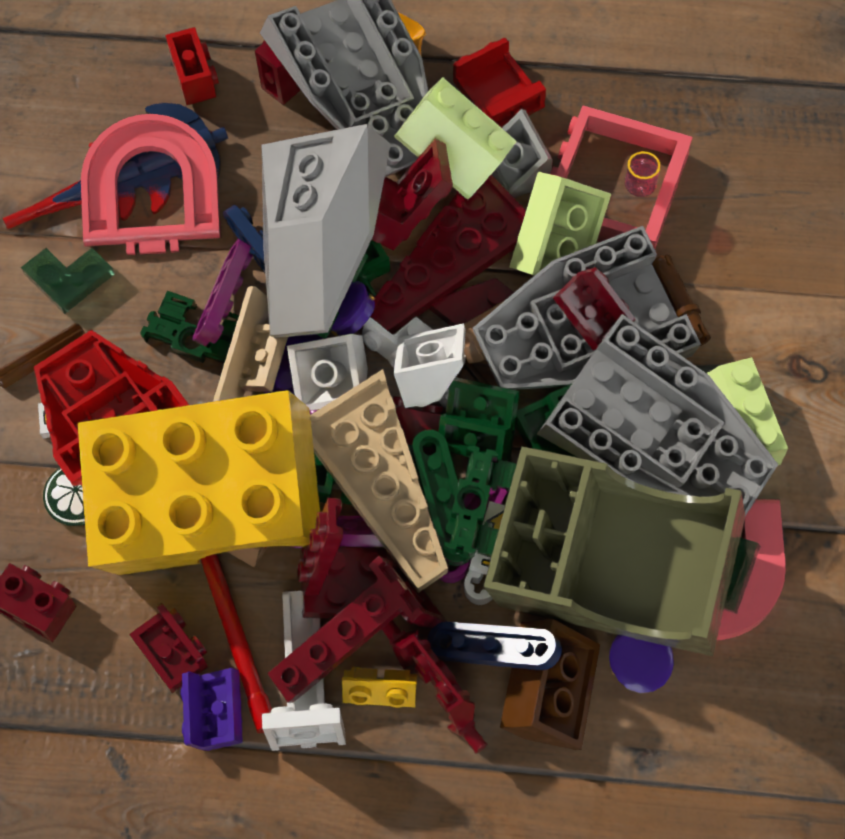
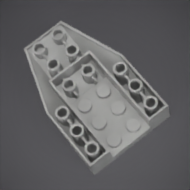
M336 0L301 14L297 6H293L268 15L260 34L311 104L337 130L368 124L390 143L384 177L411 167L418 157L399 142L394 135L427 94L428 87L422 57L392 1Z
M368 124L262 144L263 250L270 336L273 338L328 333L374 235L390 143Z
M644 226L551 261L473 327V332L499 387L511 390L564 387L574 382L595 350L591 349L554 301L553 297L578 272L594 267L606 275L610 286L628 304L630 312L636 319L634 323L684 358L691 357L696 352L701 343L687 314L677 317L652 266L657 253Z
M623 314L611 327L537 433V435L578 458L606 463L619 475L657 490L699 497L717 496L723 494L726 488L740 490L742 492L745 516L778 466L772 455L707 373Z

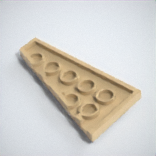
M382 369L310 415L313 448L318 459L419 593L447 574L448 567L433 527L428 506L418 481V475Z

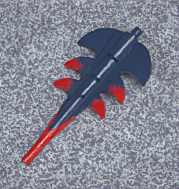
M159 103L145 108L147 114L169 116L193 128L208 145L215 161L219 179L221 162L215 144L229 139L224 127L209 132L199 115L180 104ZM149 151L133 156L124 164L119 173L117 184L121 220L126 221L131 215L136 202L135 188L142 187L149 194L153 214H157L165 206L170 197L171 178L177 176L183 181L182 169L173 158L161 152ZM81 180L30 207L3 217L7 229L40 216L81 205Z

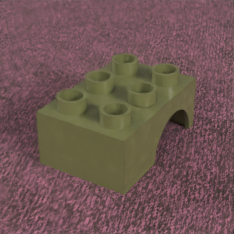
M521 447L483 587L499 607L713 657L745 520L742 492L726 488L723 494L708 497L665 492L631 481L613 471L606 463Z

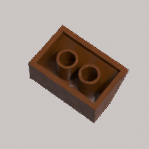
M554 619L521 622L520 628L549 631L560 641L562 652L558 662L547 670L511 668L500 728L525 740L573 750H582L600 644ZM548 648L543 650L541 656L547 652Z

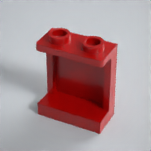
M506 38L490 42L473 54L462 56L453 64L454 84L467 99L501 128L521 109L525 110L529 116L545 108L546 88L540 80L535 83L530 81L511 56L509 41Z

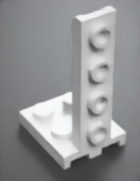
M302 591L282 592L285 658L321 628L320 618H302ZM324 678L295 702H287V706L276 707L271 710V713L262 714V728L272 751L279 750L280 746L301 745V748L316 747L317 743L338 742V745H346L345 728L340 708H333V705L325 703Z

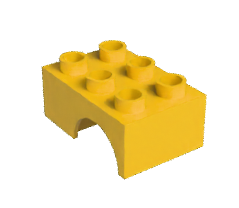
M289 390L78 423L88 567L117 575L200 564V559L203 557L233 550L270 546L304 547L309 545L310 530L315 529L317 512H320L310 410L305 403Z

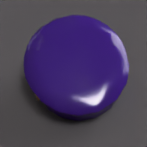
M351 282L338 310L339 314L331 328L335 336L354 334L362 328L372 315L375 307V298L371 294L368 295L367 289L362 282Z
M618 635L610 649L609 660L612 674L629 690L638 693L653 692L664 686L672 674L674 660L672 648L669 646Z

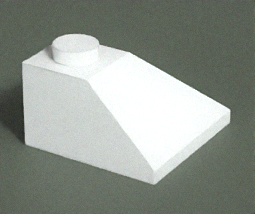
M464 324L398 337L394 376L405 408L413 406L424 407L441 399L464 365L466 333Z
M348 334L287 346L294 394L309 407V410L321 409L367 380L368 367L363 336Z

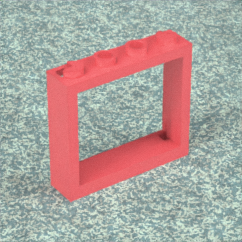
M582 106L579 116H573L568 129V134L571 135L569 142H562L558 155V160H561L559 167L553 166L550 174L567 179L585 131L672 155L645 230L654 249H656L689 156L693 137ZM604 217L597 242L605 241L638 227Z

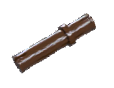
M667 254L665 259L663 255L657 257L653 261L652 266L677 317L687 314L701 343L700 346L706 344L711 339V336L699 315L701 310L690 298L671 256Z

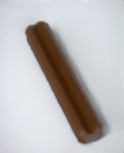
M74 323L1 367L0 386L7 388L32 373L35 365L84 335L85 332L78 323Z

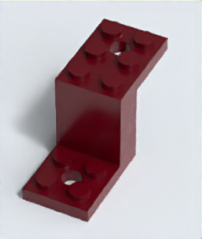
M435 138L398 182L384 177L374 235L371 240L394 251L402 241H406L417 224L429 216L436 203L449 194L453 183L445 143Z

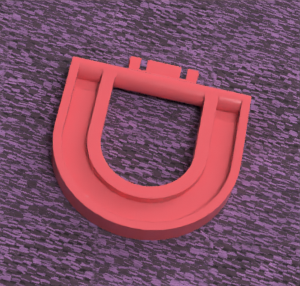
M142 114L118 121L103 131L93 142L86 154L81 172L82 226L85 247L126 244L127 255H136L135 245L139 244L140 255L166 253V243L168 242L170 243L171 253L180 251L179 241L221 238L218 175L215 161L208 145L193 128L169 116ZM149 151L161 152L173 158L182 169L185 224L119 228L117 184L119 173L124 164L133 156Z
M756 499L745 516L742 528L745 577L742 585L726 598L717 640L740 636L758 626L769 615L782 592L786 569L779 499Z

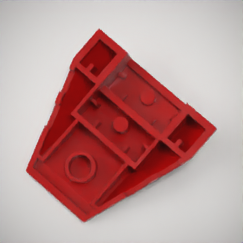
M93 330L88 331L34 366L40 398L46 414V425L52 441L53 457L72 486L82 485L78 434L79 422L189 406L171 380L164 376H159L150 370L146 364L131 358L121 348Z

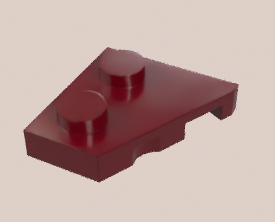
M493 278L443 296L433 303L429 309L450 326L465 324L498 303L508 299L515 292L497 278Z

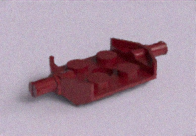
M393 620L382 628V631L390 640L392 650L402 669L405 670L413 663H416L413 666L415 672L425 684L432 683L438 692L435 695L437 701L450 715L448 718L452 724L447 727L448 730L456 735H460V737L463 736L475 754L482 751L488 743L485 742L475 728V703L470 701V694L467 690L463 691L458 685L450 669L432 651L430 642L427 639H418L420 631L414 630L406 633L403 630L401 632Z

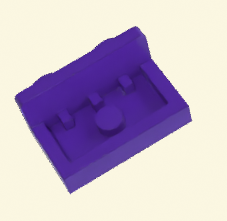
M228 668L204 675L190 671L183 673L181 698L183 701L182 734L185 745L209 751L243 743L239 670Z

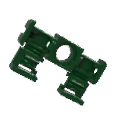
M167 291L158 309L160 318L155 311H151L147 317L148 327L143 326L140 335L146 343L149 338L171 345L174 353L202 363L205 362L206 357L225 363L239 315L229 312L225 319L222 318L224 320L222 323L224 329L215 344L209 342L205 347L200 344L196 349H187L184 345L185 340L194 334L197 325L186 322L187 319L184 315L188 309L196 310L197 304L194 299Z
M477 446L467 447L465 456H469L470 460L465 480L459 479L451 517L456 518L451 541L450 543L444 542L443 547L444 551L448 554L470 559L475 556L476 550H478V554L492 557L499 529L488 527V522H484V525H482L490 489L492 488V491H496L501 488L510 491L517 465L516 463L499 460L496 463L498 458L496 451L487 449L486 453L479 452L480 448ZM468 493L475 494L480 498L481 505L477 509L468 510L462 505L461 498Z

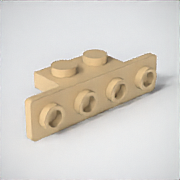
M255 286L247 288L213 402L244 397L245 391L272 392L288 337L273 338L270 336L269 324H265L268 317L267 295Z

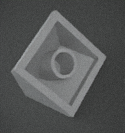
M523 109L502 128L517 142L492 173L493 177L514 198L532 192L538 172L550 174L552 171V158L527 112Z

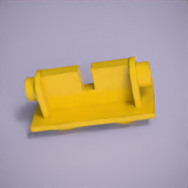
M352 667L351 670H344V677H342L343 703L383 705L395 708L416 707L417 674H410V670L385 669L384 679H377L378 669Z

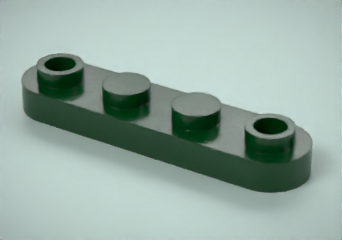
M424 430L416 435L412 444V456L421 489L446 563L453 566L464 565L470 558L448 554L443 549L444 542L450 543L456 520V518L451 517L458 488V480L445 437L438 431ZM431 447L435 450V453L427 455L423 452V449ZM462 497V498H461V503H462V505L465 507V504H464V501H463V497Z

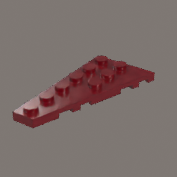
M492 175L487 178L469 199H466L461 193L456 191L457 194L449 205L443 207L417 241L416 248L409 257L406 256L400 263V268L396 274L383 285L374 297L375 307L370 317L391 334H394L412 319L427 311L440 298L451 294L515 249L526 210Z

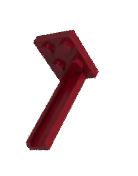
M327 498L323 511L317 512L315 529L310 530L309 545H305L300 550L301 560L298 562L297 579L298 582H301V591L303 592L302 618L332 619L377 581V576L368 565L378 556L387 559L386 549L339 547L343 539V528L338 527L336 522L342 510V501L337 498Z
M378 556L368 565L377 576V581L267 674L288 703H293L399 614L409 624L412 625L414 623L421 628L432 629L438 623L447 622V620L424 590L419 593L415 590L395 562Z

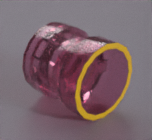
M644 151L637 152L630 157L625 176V187L630 194L644 197L654 192L660 172L659 159L654 154Z

